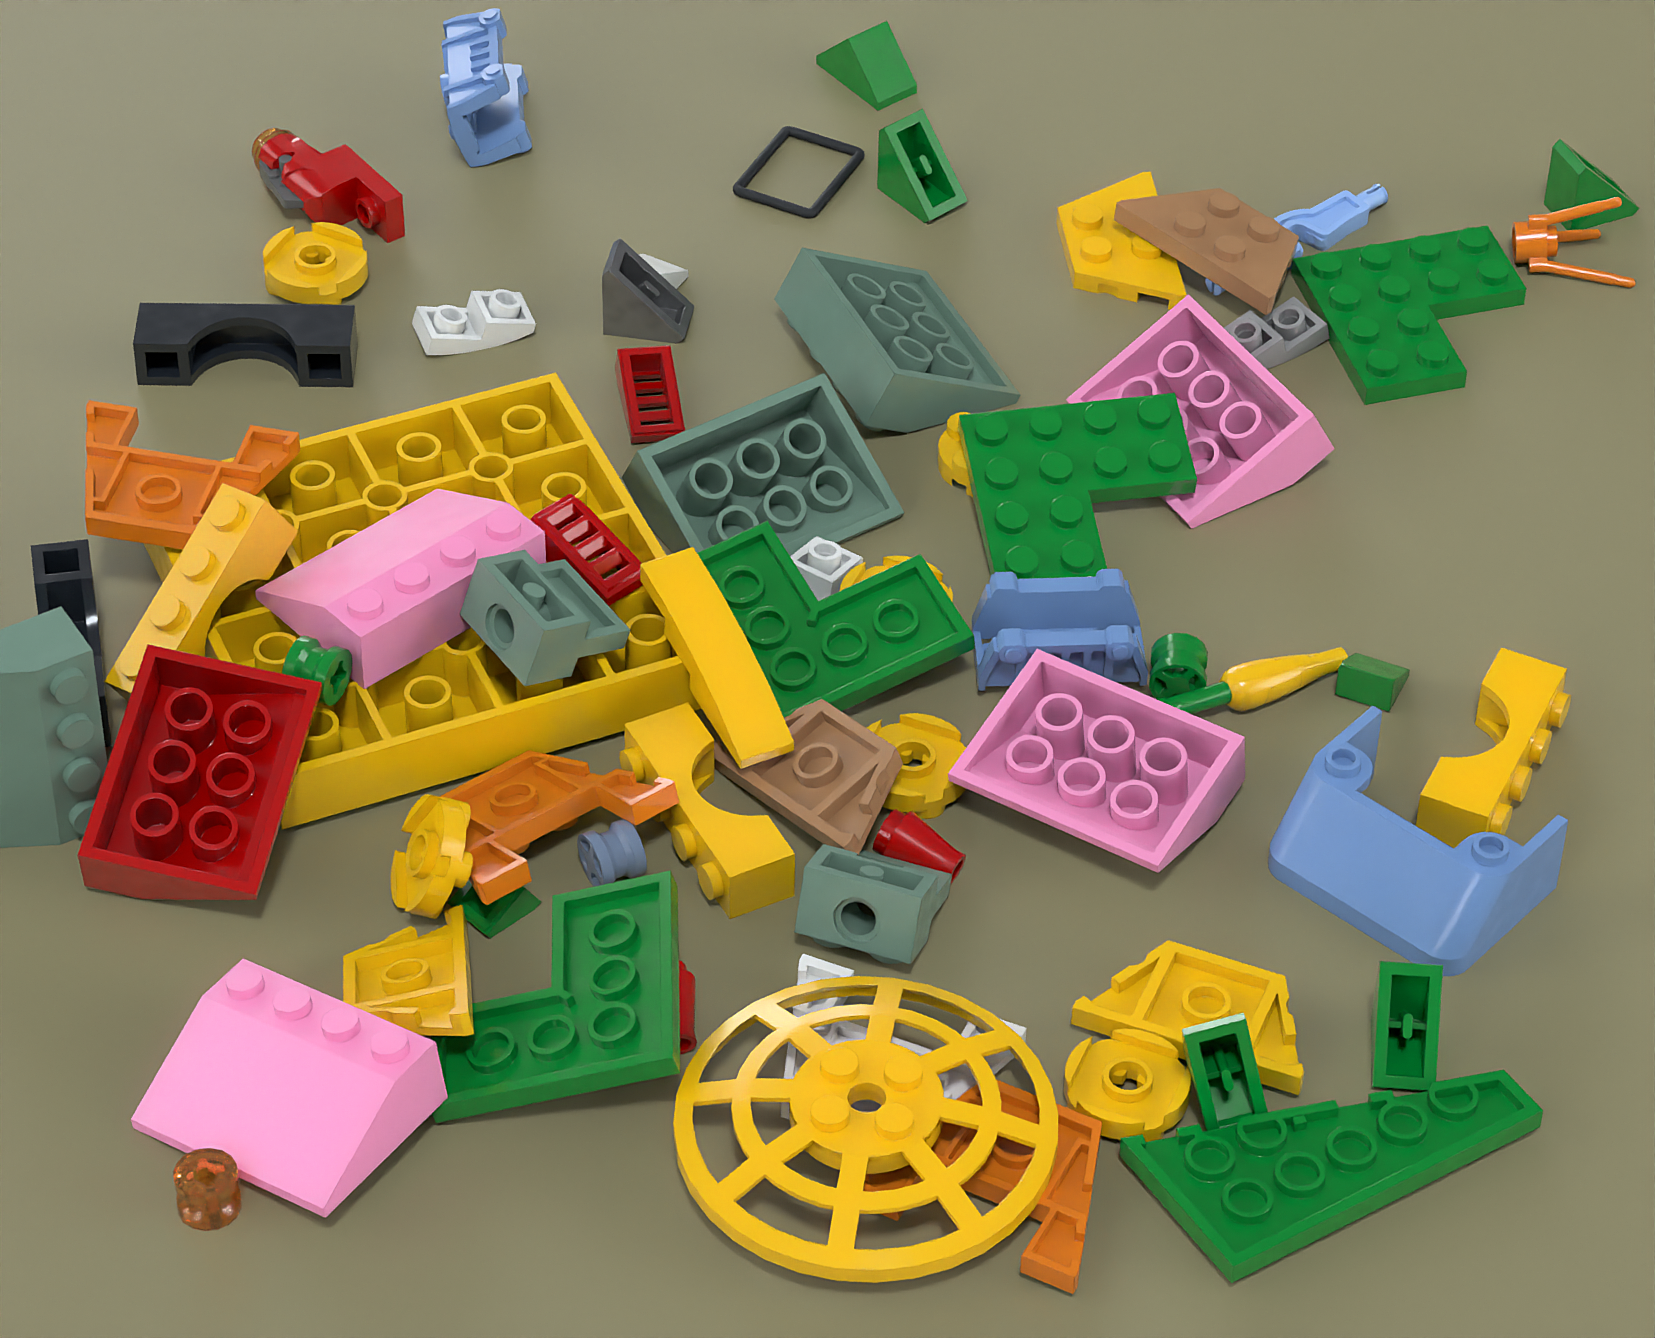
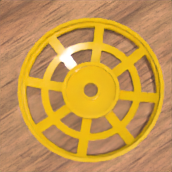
M850 976L820 979L785 988L751 1003L721 1024L702 1043L686 1067L676 1094L673 1137L678 1167L690 1194L706 1216L734 1242L764 1260L801 1274L835 1281L879 1283L915 1279L954 1268L984 1254L1012 1234L1034 1210L1049 1184L1057 1156L1058 1109L1052 1085L1037 1056L1014 1030L993 1013L962 996L929 984L892 977ZM856 995L875 996L873 1005L835 1006L811 1012L799 1018L785 1010L792 1006L826 998ZM901 999L928 1004L953 1013L985 1030L986 1033L964 1038L957 1031L934 1018L912 1010L899 1008ZM869 1020L866 1037L862 1040H851L831 1045L813 1030L816 1027L839 1021ZM757 1021L774 1031L751 1051L740 1068L736 1079L699 1083L701 1074L711 1058L733 1037ZM895 1023L924 1031L946 1045L919 1056L905 1047L891 1043ZM787 1042H790L808 1058L799 1068L793 1079L757 1078L767 1060ZM1009 1050L1028 1072L1034 1083L1040 1108L1039 1125L1001 1112L1002 1101L998 1083L984 1057ZM966 1064L979 1086L982 1106L945 1098L938 1075ZM860 1100H872L879 1103L881 1107L873 1112H861L854 1109L851 1105ZM751 1102H789L791 1128L765 1145L753 1122ZM732 1103L731 1115L734 1133L743 1153L748 1159L717 1183L707 1169L696 1143L693 1107ZM943 1122L977 1129V1133L967 1150L947 1168L931 1149L939 1137ZM997 1136L1035 1148L1032 1160L1019 1183L999 1205L981 1216L961 1188V1185L967 1182L985 1163L995 1146ZM805 1150L823 1164L840 1170L837 1188L807 1179L788 1168L784 1163ZM909 1164L923 1180L917 1184L894 1190L863 1191L866 1174L894 1171ZM766 1178L774 1186L796 1199L820 1208L833 1210L828 1245L806 1241L777 1230L749 1214L736 1201ZM937 1199L959 1229L944 1237L911 1246L885 1249L854 1248L860 1214L901 1212L926 1205Z

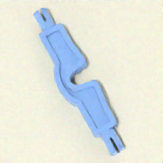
M1374 184L1371 188L1356 196L1345 190L1311 209L1289 211L1274 219L1280 225L1298 235V241L1317 250L1326 251L1350 233L1367 225L1369 211L1387 203L1388 194L1383 186L1380 188V184ZM1299 242L1294 258L1303 256V248ZM1292 263L1291 266L1287 268V270L1292 269ZM1207 278L1205 279L1208 290L1210 292L1214 291L1213 295H1220L1225 291V289Z

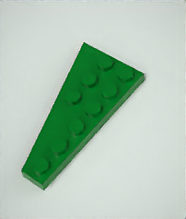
M1503 1069L1431 1082L1428 1091L1395 1097L1392 1090L1368 1094L1367 1102L1338 1107L1336 1100L1241 1116L1237 1126L1202 1131L1200 1124L1176 1128L1175 1137L1145 1142L1143 1134L1124 1137L1120 1140L1119 1155L1225 1277L1233 1283L1541 1126L1543 1109Z

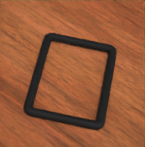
M785 126L733 186V192L739 197L804 218H814L864 159L865 154L857 146L793 126ZM788 136L852 156L810 208L745 188Z

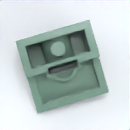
M526 550L479 558L460 612L464 620L524 686L570 677L578 658L622 649L625 647L630 633L627 625L565 559L538 564Z
M823 844L804 867L794 932L812 937L816 943L825 947L840 948L846 946L870 953L874 959L883 963L898 964L904 962L911 964L928 941L932 917L949 896L952 874L861 850L858 855V853ZM857 903L868 905L876 917L864 914L858 908Z

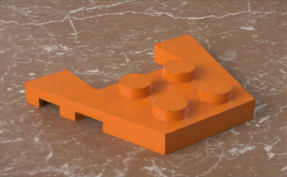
M89 400L86 404L87 469H85V521L87 534L184 549L222 483L256 496L299 454V432L250 425L233 462H224L128 447L139 426L137 407Z
M530 750L439 796L466 802L470 805L471 815L466 829L464 851L470 852L473 858L469 880L480 900L486 905L532 881L527 860L518 854L527 850L530 842L551 831L570 828L576 824L579 816L599 806L636 826L679 803L675 782L670 779L658 777L654 780V786L636 782L635 773L632 771L615 769L605 775L590 773L588 762Z
M997 1080L1002 1101L1001 1112L1039 1125L1040 1108L1037 1095ZM978 1084L956 1100L982 1106ZM1056 1103L1058 1109L1057 1156L1049 1184L1034 1210L1028 1215L1042 1223L1021 1255L1020 1272L1074 1294L1079 1281L1101 1141L1102 1121ZM943 1122L939 1137L931 1149L947 1168L967 1150L977 1133V1129ZM997 1136L995 1146L985 1163L967 1182L961 1185V1188L999 1204L1019 1183L1032 1160L1035 1148ZM909 1164L894 1171L866 1174L863 1191L894 1190L917 1184L923 1180ZM904 1211L882 1213L881 1215L898 1221Z

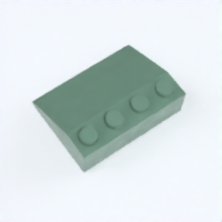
M802 247L774 298L788 318L787 322L790 327L799 333L809 347L810 355L822 365L832 379L833 387L845 397L855 411V417L858 422L870 430L881 432L887 429L909 433L946 423L948 418L955 413H982L1016 404L1021 396L925 270Z
M825 373L638 450L622 476V480L648 526L673 553L694 547L698 553L768 521L788 554L792 556L816 536L841 544L896 520L904 514L902 507Z
M58 607L0 629V848L62 845L84 836L107 767V757L93 650L63 608Z

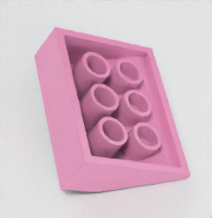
M1189 294L1066 399L1070 404L1175 393L1197 476L1195 493L1160 497L1191 529L1293 485L1334 450L1333 445L1314 414Z
M436 489L255 590L256 599L300 636L315 638L320 642L321 647L326 649L333 646L348 649L352 654L353 661L350 678L363 689H366L471 628L460 615L479 558L526 550L538 564L546 563L545 531L507 502Z
M1037 649L949 771L948 779L950 782L1159 873L1218 821L1244 782L1245 737Z
M242 959L201 997L133 1114L131 1122L134 1129L326 1218L448 1098L435 1041L246 959Z

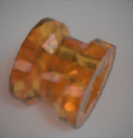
M214 1148L196 1149L185 1154L177 1162L173 1170L174 1186L178 1193L176 1199L179 1217L189 1227L202 1231L219 1230L230 1225L238 1217L242 1208L241 1194L238 1187L237 1163L228 1153Z

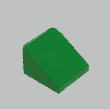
M1354 653L1343 660L1338 668L1335 695L1390 712L1409 677L1410 669Z
M468 879L466 885L457 890L448 901V904L451 907L463 905L466 919L491 939L534 911L542 901L522 886L486 905L480 900Z

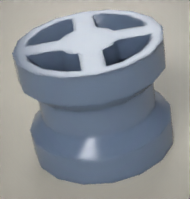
M624 819L612 822L608 831L599 834L592 830L580 834L577 838L579 858L586 876L593 887L613 883L616 878L624 875L630 879L644 875L647 871V860L641 839L634 826Z

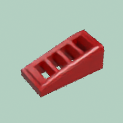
M671 345L617 349L615 372L631 443L662 441L685 431ZM659 378V381L634 383V380ZM662 392L663 394L659 396L636 397V394ZM666 406V410L639 412L638 409ZM669 420L670 423L641 426V422Z
M573 494L564 496L532 516L531 521L545 531L546 561L553 562L565 559L608 606L643 585L640 581V564H642L640 560L587 505ZM579 541L581 542V543L577 544V545L574 546V547L572 546V545H574L575 543H577V542H579ZM598 555L600 556V557H598L597 559L593 560L592 562L588 563V561H590V560L593 559L594 557H596V556H598ZM613 568L619 570L606 579L601 577Z

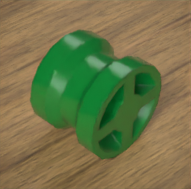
M1187 633L1167 634L1156 640L1151 647L1150 664L1152 669L1149 677V689L1155 698L1170 697L1206 686L1207 675L1205 669L1207 668L1208 651L1201 640Z
M301 636L291 646L285 658L282 674L322 682V691L318 703L332 706L339 701L349 683L353 663L352 654L348 649L339 646H333L329 649L323 648L317 639Z

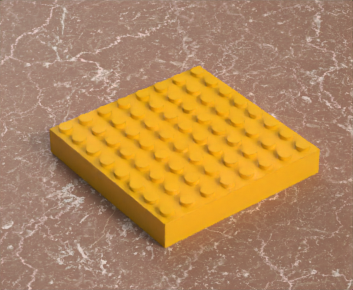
M555 372L300 439L299 454L256 495L266 500L298 533L270 580L256 579L245 582L225 598L210 624L206 638L205 657L282 674L285 658L293 643L301 636L256 599L255 590L436 489L507 502L529 520H531L534 514L564 496L573 494L595 513L641 563L664 557L666 554ZM235 457L224 459L221 461L233 462ZM579 541V542L575 543V544L572 545V546L574 547V546H576L577 544H579V543H581V542ZM143 543L163 583L183 549ZM598 555V556L594 557L593 559H591L590 561H588V563L592 562L593 560L597 559V558L600 557V556ZM613 568L601 577L606 579L619 570ZM642 585L609 606L630 629L624 648L580 657L577 659L572 676L524 686L472 627L366 689H363L350 678L345 692L338 702L332 706L321 703L317 704L282 816L281 829L283 830L487 771L528 750L546 754L622 732L626 723L687 702L693 710L701 709L689 690L690 673L665 636L664 616Z

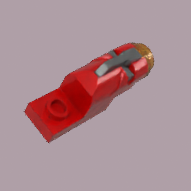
M279 128L267 129L255 139L252 146V157L255 167L260 172V176L267 187L273 191L284 208H300L316 223L327 222L344 225L359 218L364 227L371 228L386 243L405 236L403 195L346 144L321 153L291 131Z

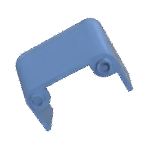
M1372 706L1315 755L1271 839L1268 868L1271 874L1280 882L1410 962L1443 965V976L1459 975L1469 969L1556 888L1568 820L1558 814L1524 846L1498 833L1479 832L1468 836L1457 847H1450L1362 794L1374 776L1382 711Z

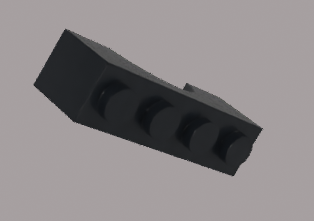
M140 302L133 340L137 384L192 386L200 375L218 364L238 359H259L285 368L293 375L299 387H353L358 350L355 305Z
M84 539L31 545L38 615L62 607L93 650L105 747H112L89 541Z

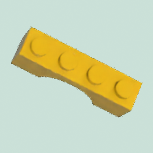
M222 483L104 682L129 701L147 644L205 657L208 630L222 602L234 589L245 582L256 579L270 580L298 531L266 500Z
M1502 647L1500 648L1481 683L1475 725L1487 733L1497 745L1484 753L1474 756L1440 757L1420 794L1416 819L1417 827L1452 848L1457 847L1468 836L1479 832H1494L1505 835L1512 815L1513 807L1510 806L1512 800L1521 802L1524 799L1532 777V768H1530L1532 762L1542 764L1551 742L1552 731H1549L1552 726L1560 728L1567 716L1571 702V695L1563 692L1567 668Z
M687 702L624 724L625 750L619 753L621 769L634 772L636 782L654 786V780L658 777L675 782L679 803L652 818L656 822H664L671 833L672 842L681 860L689 859L697 871L699 883L705 896L709 900L716 899L729 919L795 896V853L769 816H747L729 813L716 808L701 797V792L714 782V738L690 704Z

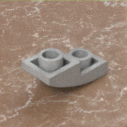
M1294 296L1262 318H1259L1254 312L1249 310L1224 327L1266 369L1290 361L1329 339L1327 323Z

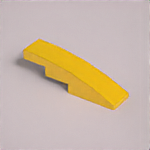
M694 547L640 564V581L665 618V636L690 673L689 690L740 769L794 751V740L768 681L730 607Z

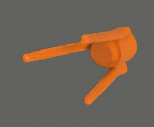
M1614 197L1548 214L1528 215V221L1513 222L1512 254L1514 263H1528L1529 273L1550 272L1627 288L1634 287L1636 281L1631 277L1547 259V257L1557 256L1559 242L1598 239L1601 236L1599 229L1557 231L1556 225L1552 224L1620 207L1622 205L1621 198Z

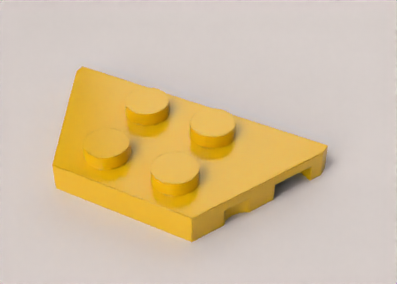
M1151 171L1139 173L1057 207L1056 224L1073 288L1097 294L1108 293L1116 298L1136 303L1140 298V293L1169 299L1168 310H1171L1187 296L1177 260L1114 220L1117 202L1127 199L1158 196Z
M463 905L445 910L444 915L447 925L418 937L416 929L409 926L389 935V937L381 942L366 945L344 955L343 1002L419 1035L468 1036L474 1034L468 925Z
M1167 940L1149 952L1143 962L1137 965H1129L1114 975L1111 979L1110 989L1091 1001L1087 997L1082 996L1075 1001L1072 1007V1025L1107 1036H1111V1030L1124 1028L1147 1031L1169 1041L1179 1051L1178 1058L1184 1060L1186 1059L1183 1052V1028L1244 1012L1261 1084L1299 1095L1302 1090L1304 1070L1303 1064L1298 1061L1295 1046L1297 1034L1293 1015L1288 1010L1289 993L1284 975Z

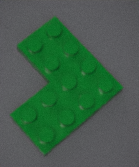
M1488 225L1293 258L1291 276L1309 308L1327 323L1329 339L1327 340L1364 405L1465 388L1467 370L1437 320L1524 305L1527 289Z
M1175 393L959 415L958 432L991 575L995 572H1013L1016 574L1017 579L1095 577L1099 570L1107 569L1092 503L1195 493L1197 476Z
M768 521L697 553L741 627L768 681L783 717H787L796 709L820 699L825 700L840 711L846 710L975 649L974 634L921 554L818 601Z
M671 870L552 895L551 987L472 1003L474 1034L468 1036H431V1040L436 1042L448 1098L432 1113L436 1123L680 1073L678 886Z

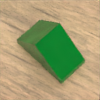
M887 21L858 33L816 55L817 65L877 111L917 93L916 81Z
M922 108L879 130L877 189L923 223H926L968 200Z
M1559 139L1553 145L1544 205L1551 213L1614 197H1619L1622 200L1620 207L1560 222L1566 230H1584L1633 216L1640 209L1611 177L1564 141Z
M1379 961L1371 1015L1372 1087L1428 1091L1431 1082H1436L1443 965Z
M1244 1012L1182 1029L1183 1052L1191 1074V1080L1206 1131L1237 1126L1241 1116L1268 1112Z

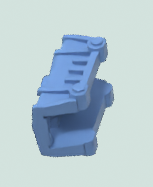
M492 8L484 12L460 15L443 21L446 37L445 40H442L445 74L440 75L441 90L450 125H448L450 136L455 140L469 166L487 165L513 154L524 153L532 148V138L524 121L523 95L529 91L528 81L521 65L503 64L502 39L507 36V28L500 9Z
M1101 569L1095 577L1017 579L1016 574L1013 572H995L991 575L990 584L985 585L972 615L971 631L974 634L975 640L973 653L978 690L985 691L986 686H1011L1037 649L1114 682H1139L1140 686L1147 685L1148 669L1139 612L1128 580H1124L1121 570ZM981 639H992L990 643L982 644Z

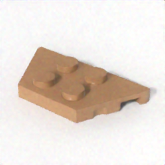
M1221 188L1121 200L1116 204L1114 220L1265 315L1272 312L1278 289L1282 288L1287 268L1291 266L1299 240L1298 235L1280 225L1275 219L1265 216L1239 200L1234 194L1228 193Z
M823 699L798 708L791 715L784 717L794 740V751L740 769L729 750H724L720 741L714 743V768L821 843L858 853V855L903 764L895 746Z

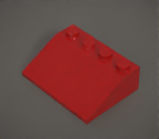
M147 644L77 855L84 886L140 899L257 900L322 691V682Z

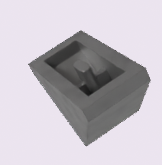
M621 238L612 244L602 274L603 334L676 344L685 338L694 305Z

